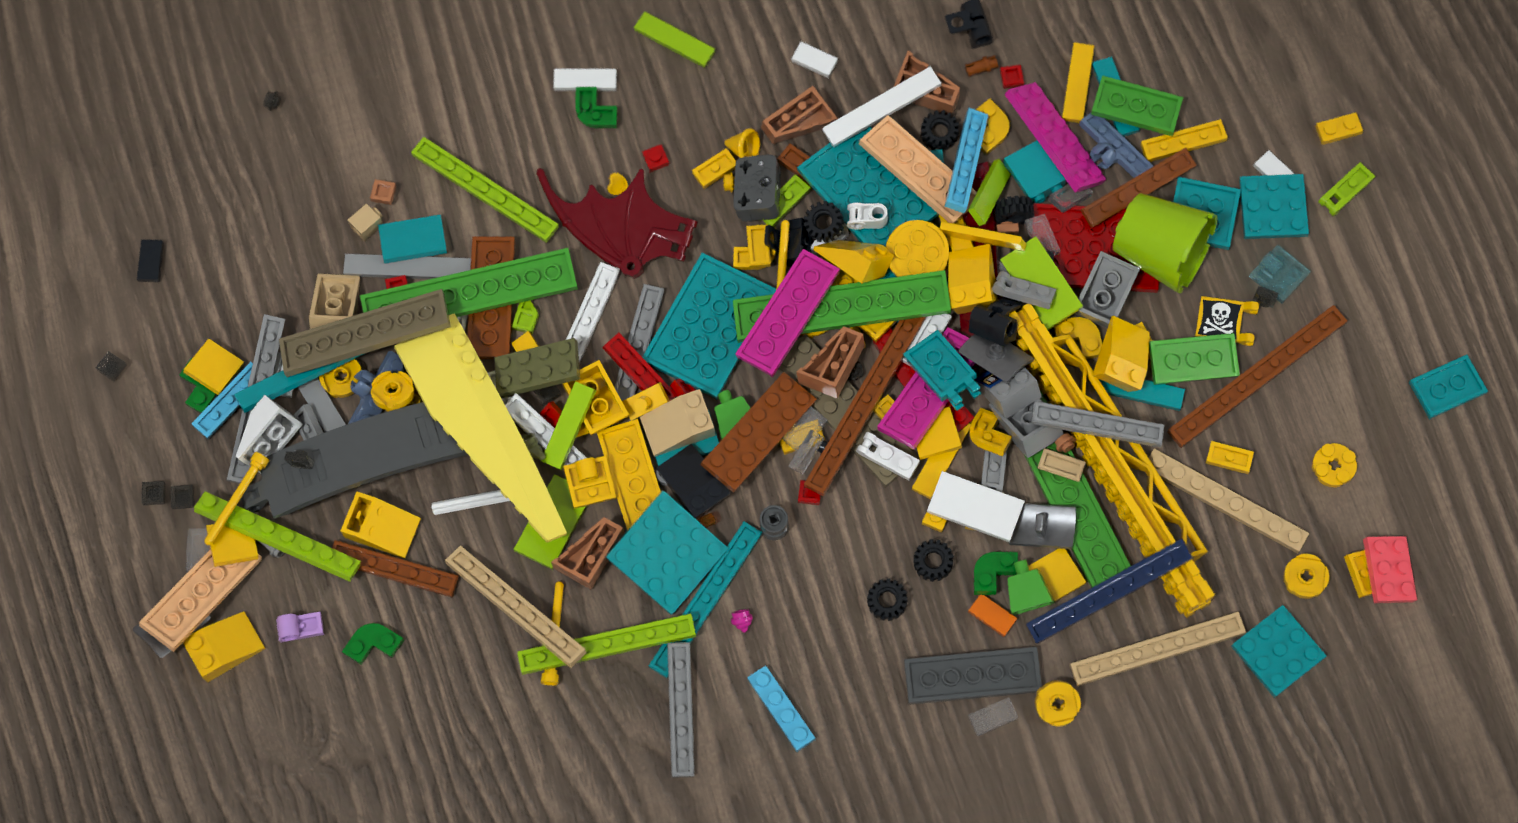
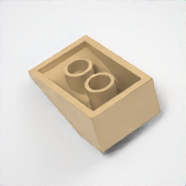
M317 275L309 315L310 329L357 315L360 276Z
M700 389L678 396L640 417L654 457L715 436L714 425Z

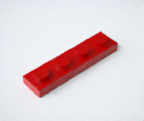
M617 333L602 347L641 391L661 382L669 400L671 401L676 398L677 394L620 333Z

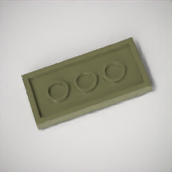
M575 338L494 357L496 389L501 398L512 396L515 393L521 394L580 379L578 342Z

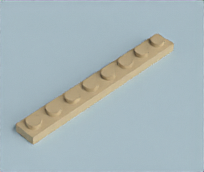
M1153 449L1149 459L1162 480L1295 553H1299L1309 535L1308 532L1156 449Z
M461 545L445 560L451 569L567 666L572 668L586 654L585 648Z
M1239 612L1071 663L1070 669L1076 686H1080L1244 635L1246 631Z

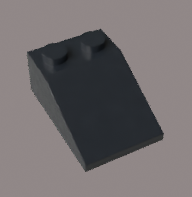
M690 444L659 465L656 470L683 508L695 519H698L728 498L730 492L724 484L701 466L704 458Z

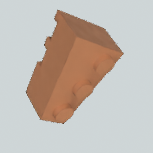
M907 51L894 87L925 70L929 65L925 62L922 63L910 51ZM934 71L941 82V86L912 103L935 111L938 110V112L944 110L945 114L950 112L953 115L959 100L960 87L942 74Z
M812 86L763 120L761 129L770 141L775 144L822 130L823 127L836 121L838 118L814 86Z
M842 327L818 354H814L803 368L801 367L796 371L798 384L838 398L865 346L863 333Z
M603 517L583 534L581 539L569 546L561 556L551 562L553 569L592 589L609 561L605 556L624 535L623 527Z

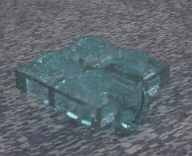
M1277 245L1263 257L1249 277L1282 304L1306 279L1311 271Z

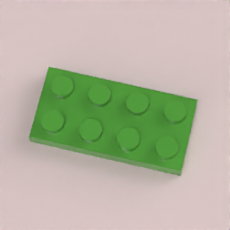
M1102 76L1091 115L1173 136L1183 97Z
M1234 333L1149 342L1154 385L1240 376Z

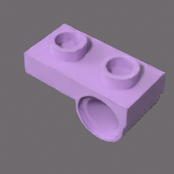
M321 612L298 616L296 614H285L276 619L280 642L324 635Z

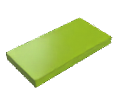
M1035 236L1026 242L1025 251L1015 249L1001 258L1000 261L1010 276L1056 289L1050 309L1032 305L1039 316V320L1049 330L1082 309L1083 305Z
M555 474L547 490L567 535L546 542L528 523L514 548V552L552 570L551 562L561 556L587 507L573 508L567 481Z

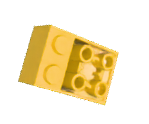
M356 491L341 528V533L346 539L406 558L421 518L378 498Z

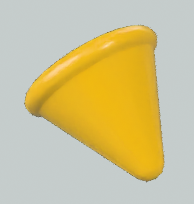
M748 128L726 139L724 142L725 146L739 158L758 156L760 151L759 135L752 128Z

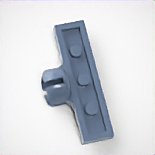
M1090 113L1080 121L1079 126L1097 142V145L1090 152L1094 163L1102 159V162L1097 167L1107 169L1113 163H1118L1133 178L1153 167L1105 118L1094 116Z
M388 351L375 375L368 370H360L354 376L358 383L351 381L350 388L352 392L360 397V403L348 424L378 415L383 410L372 400L371 384L383 372H404L405 367L401 359L393 351ZM390 388L389 393H392L393 389Z

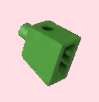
M729 390L718 394L721 404L714 407L721 440L750 409L743 396L733 399Z
M1027 560L1015 562L1014 566L1017 575L1007 579L1011 613L1018 615L1055 604L1041 572L1038 569L1030 571Z

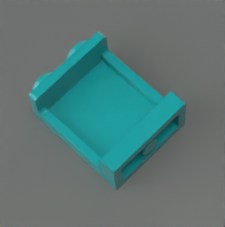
M1038 141L1004 158V166L1012 174L1025 196L1030 197L1033 203L1041 204L1046 200V197L1051 194L1057 195L1064 190L1066 179Z

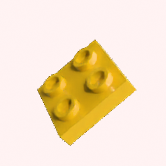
M606 456L585 458L573 464L563 466L574 509L616 499Z

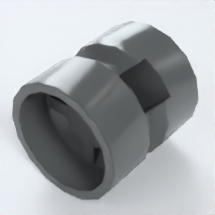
M777 505L764 508L760 514V529L763 536L768 540H780L788 531L787 513L782 507Z

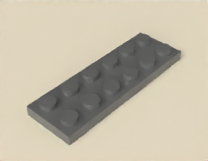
M1037 647L904 659L909 705L1037 693V690L1042 687Z

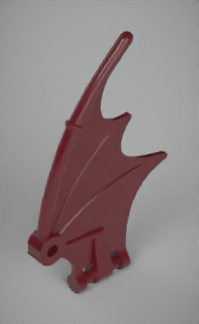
M542 168L537 169L536 174L551 207L562 222V226L566 227L579 242L603 261L621 269L626 277L638 278L643 273V266L658 257L666 256L680 262L685 261L686 256L684 254L686 249L690 247L693 238L692 232L697 227L698 222L672 214L655 204L646 191L643 169L639 170L631 184L619 196L611 199L605 198L599 194L593 185H590L586 196L578 203H568L559 198L552 190ZM680 224L686 225L684 232L678 231ZM673 244L679 245L677 252L671 251ZM631 265H635L633 270H629Z

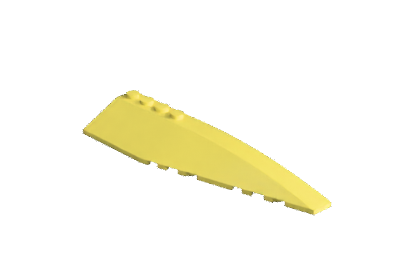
M455 313L449 315L451 327L396 344L394 348L430 416L443 426V430L454 438L462 451L465 450L470 456V460L492 484L498 486L503 496L509 498L515 505V509L529 520L528 523L546 542L567 535L551 496L511 415Z

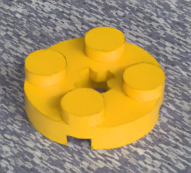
M353 359L319 376V380L324 390L333 398L348 397L354 394L350 388L351 381L358 383L354 376L362 369L359 363ZM339 372L347 374L345 379L342 381H340V379L336 380V377L339 376Z
M391 371L383 372L371 384L373 402L387 412L405 407L415 397L413 381L408 374L402 371H398V373H391ZM390 388L393 390L397 388L396 392L389 393Z
M1336 443L1325 444L1313 457L1312 470L1318 477V481L1323 485L1333 488L1340 487L1351 481L1357 470L1356 455L1344 445ZM1337 461L1340 468L1332 470L1329 462Z
M1300 554L1293 558L1285 567L1283 578L1286 589L1289 593L1299 598L1310 599L1317 597L1328 585V568L1324 566L1321 559L1317 556ZM1305 571H1308V575L1312 576V579H1309L1308 582L1304 581L1300 576Z
M1060 680L1051 681L1037 690L1035 708L1038 715L1045 722L1053 726H1064L1074 720V717L1080 710L1081 700L1078 692L1068 682ZM1056 698L1063 700L1059 709L1056 706H1052V702Z

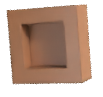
M375 179L370 196L371 202L392 205L396 184Z
M1002 222L996 226V232L1018 236V223Z

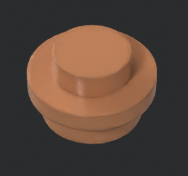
M1069 433L1061 435L1055 441L1056 450L1064 453L1069 452L1074 448L1076 438Z

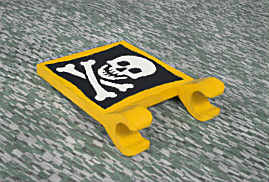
M1201 296L1195 337L1234 333L1236 343L1253 346L1254 334H1240L1242 313L1246 312L1256 315L1259 303L1255 301L1242 302Z

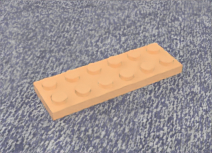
M889 115L860 139L859 145L948 223L955 224L968 212L977 192L973 188L971 189L965 213L944 207L952 170Z
M210 549L139 622V626L174 652L259 564L262 556L258 554V560L214 567Z

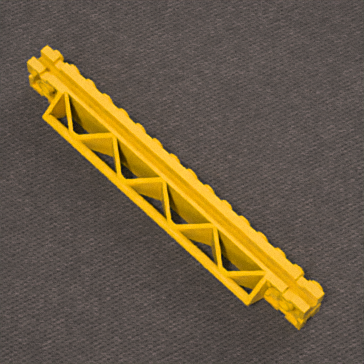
M1031 304L1024 305L1022 310L1017 313L1016 311L1009 313V317L1016 319L1018 322L1016 340L1013 343L1015 342L1017 348L1034 358L1033 362L1027 364L1026 368L1039 382V389L1043 395H1047L1050 400L1049 404L1122 417L1100 380L1092 376L1093 369L1070 334L1052 338L1045 325L1039 320V316ZM1066 344L1072 352V354L1065 351L1061 347ZM1064 364L1080 368L1082 372L1080 389ZM1086 376L1105 406L1086 395ZM1069 431L1076 438L1075 447L1077 449L1080 448L1084 454L1082 457L1086 462L1085 464L1088 467L1091 466L1094 470V477L1099 485L1102 484L1106 489L1105 495L1110 503L1114 502L1119 518L1128 524L1129 534L1134 540L1137 539L1141 545L1139 548L1145 558L1176 542L1163 521L1179 525L1182 530L1181 539L1187 545L1188 536L1197 551L1191 552L1193 560L1161 577L1166 593L1169 596L1174 595L1177 600L1174 604L1178 612L1188 618L1195 611L1209 606L1215 594L1206 580L1202 578L1198 567L1194 563L1208 551L1141 445L1128 442L1139 458L1137 459L1119 448V440L1113 439L1112 441L1110 438ZM1130 468L1144 471L1147 474L1146 493ZM1153 482L1172 512L1152 501Z

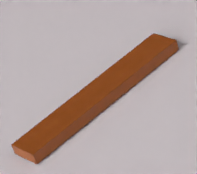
M1184 148L1082 208L1081 212L1092 228L1128 207L1129 203L1139 193L1148 195L1197 165L1188 150Z
M334 540L332 546L333 549L360 560L361 565L358 571L447 597H453L459 580V576L337 540Z

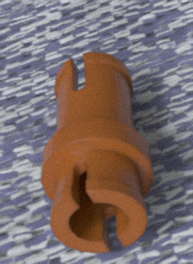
M995 55L988 58L984 56L981 60L965 64L968 77L984 71L988 73L991 72V69L998 68Z

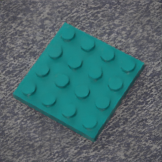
M662 490L605 558L672 615L727 551L728 547Z

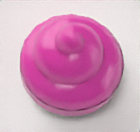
M749 609L732 612L731 624L743 633L748 630L749 625L752 623L753 617L749 613Z

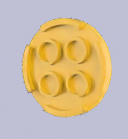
M923 220L907 221L896 227L886 242L885 247L894 255L889 268L896 277L943 271L948 263L949 244L947 238L933 223Z

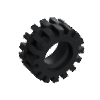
M936 110L933 115L930 112L928 118L925 117L923 119L921 136L922 141L925 142L927 147L931 146V150L945 148L946 151L949 149V146H954L959 133L958 122L956 123L957 119L955 116L952 118L950 112L946 115L944 110L938 114V110ZM935 125H944L948 129V133L943 137L935 136L932 133V128Z
M1010 196L1007 199L1002 198L1001 201L998 200L995 204L996 222L1000 224L1009 221L1020 223L1021 225L1025 224V222H1030V220L1034 219L1032 199L1030 197L1025 198V196H1015L1013 198Z
M820 201L816 202L817 206L815 207L812 204L810 206L811 210L807 209V216H804V226L807 232L818 242L823 240L824 243H828V239L834 241V236L839 237L841 235L839 231L844 229L842 226L844 219L840 210L833 203L829 204L827 201H824L823 204ZM822 215H829L832 218L831 225L826 229H820L816 225L817 219Z
M929 539L927 543L926 541L922 542V545L917 547L914 554V569L917 570L919 576H923L924 580L930 579V582H934L935 579L940 581L943 577L946 578L953 566L954 557L951 553V548H948L945 542L943 544L940 543L941 540L938 539L937 542L933 541V539ZM930 553H937L942 558V563L937 568H930L925 563V557Z
M887 578L886 581L880 579L878 583L875 582L873 587H870L867 604L870 612L874 613V617H880V620L883 621L884 619L892 621V618H899V615L904 613L907 606L906 589L904 590L903 585H899L897 580L890 581V578ZM890 592L895 596L896 602L892 607H883L879 603V596L882 593Z

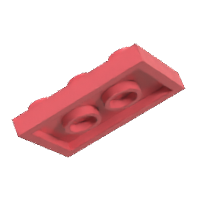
M1406 536L1364 538L1363 543L1374 603H1410L1417 601Z

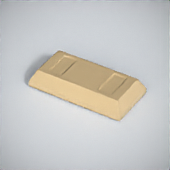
M1044 448L1037 469L1079 482L1086 462Z

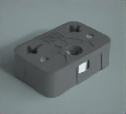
M774 155L748 156L739 158L736 161L733 205L738 218H741L744 222L775 219L779 215L781 169Z

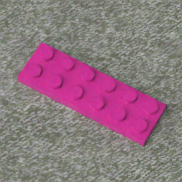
M1036 82L1009 89L1004 94L1075 193L1102 185L1105 182L1106 178L1101 173V170L1093 162L1089 153L1085 151L1077 137L1067 126L1065 120L1061 118L1054 105L1048 100Z
M803 249L735 354L736 357L773 377L839 275L840 268Z
M949 327L942 334L958 353L959 349L969 339ZM960 354V356L972 368L975 362ZM915 372L877 428L880 432L915 450L949 400L947 398L942 402Z

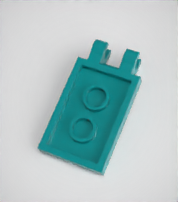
M938 330L903 353L904 359L942 402L948 398L956 411L964 406L962 403L963 399L958 394L965 389L968 390L974 399L981 395L979 391L980 386L974 381L977 378V374Z

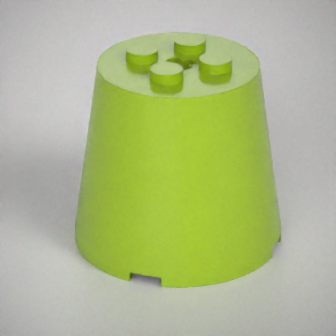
M1139 193L1129 203L1122 220L1119 221L1116 227L1113 251L1180 294L1184 289L1182 287H1188L1194 279L1209 250L1210 245L1207 244L1209 235H1214L1217 215Z

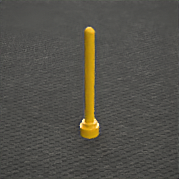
M788 220L781 222L777 288L786 276L790 225Z
M254 452L250 458L251 462L249 465L251 467L204 540L206 545H211L257 472L261 471L262 468H266L269 459L264 455Z
M561 581L555 584L551 620L559 628L564 584ZM555 668L544 670V673L541 674V684L548 686L558 685L559 675Z

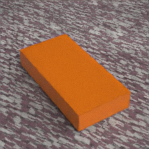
M979 595L968 610V613L1003 637L1006 636L1017 621L1015 616L985 595Z

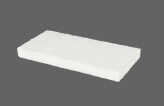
M942 471L927 513L1010 543L1025 501Z

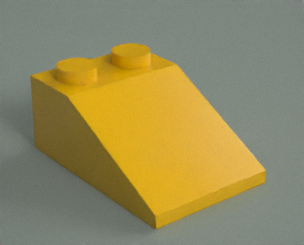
M835 240L814 246L813 248L815 252L861 284L885 277L894 257L885 246L873 243Z
M991 244L949 252L948 292L951 309L957 314L972 312L974 307L979 304L988 308L991 303L997 301L998 295L992 290L996 280Z
M1111 316L1092 376L1127 392L1141 390L1148 368L1150 332L1118 317Z
M600 360L580 369V379L575 381L596 390L583 420L590 435L629 416ZM575 381L562 383L568 397Z
M244 611L199 629L189 635L183 642L199 673L207 683L266 649Z

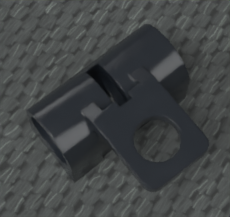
M968 0L961 5L959 12L945 16L950 34L967 31L972 49L992 44L993 37L980 0ZM954 18H961L963 25L961 27H954L951 21Z
M803 218L788 220L790 225L787 266L792 267L803 249L812 253L810 247L812 246L813 238L807 232ZM767 225L765 227L764 243L778 253L780 231L771 225ZM771 232L774 235V243L770 240Z
M1003 297L991 303L988 308L980 304L975 306L970 315L968 332L1001 346L1015 341L1018 322L1016 319L1009 317V313L1021 308L1022 303ZM1004 303H1009V304H1012L1013 306H1006V305H1003V304H1004Z

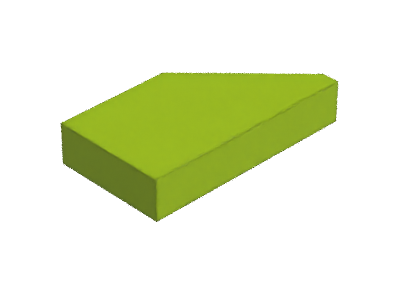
M531 300L519 303L512 329L524 333L529 331L533 335L539 314Z

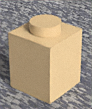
M367 203L348 219L350 227L364 242L379 230L378 225L383 224L381 220L382 214L375 207L371 209Z

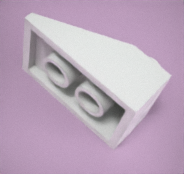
M264 395L250 413L236 458L250 466V458L254 452L267 457L282 450L303 424L286 409Z

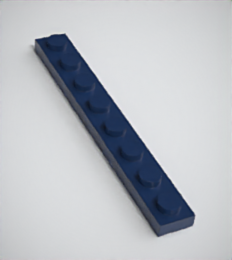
M1180 539L1028 622L1026 625L1036 644H1039L1190 562L1194 558L1184 540Z

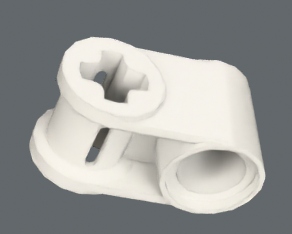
M851 203L847 206L849 211L847 227L850 229H881L888 222L887 208L883 204ZM879 213L882 214L883 217L876 219L873 217V215Z

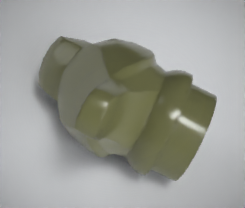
M527 433L522 435L521 437L533 461L535 459H545L546 456L542 452L535 434Z

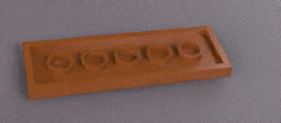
M472 236L471 270L515 259V237ZM512 305L468 314L467 337L480 359H494V357L510 354Z
M783 372L701 462V466L734 493L817 399Z

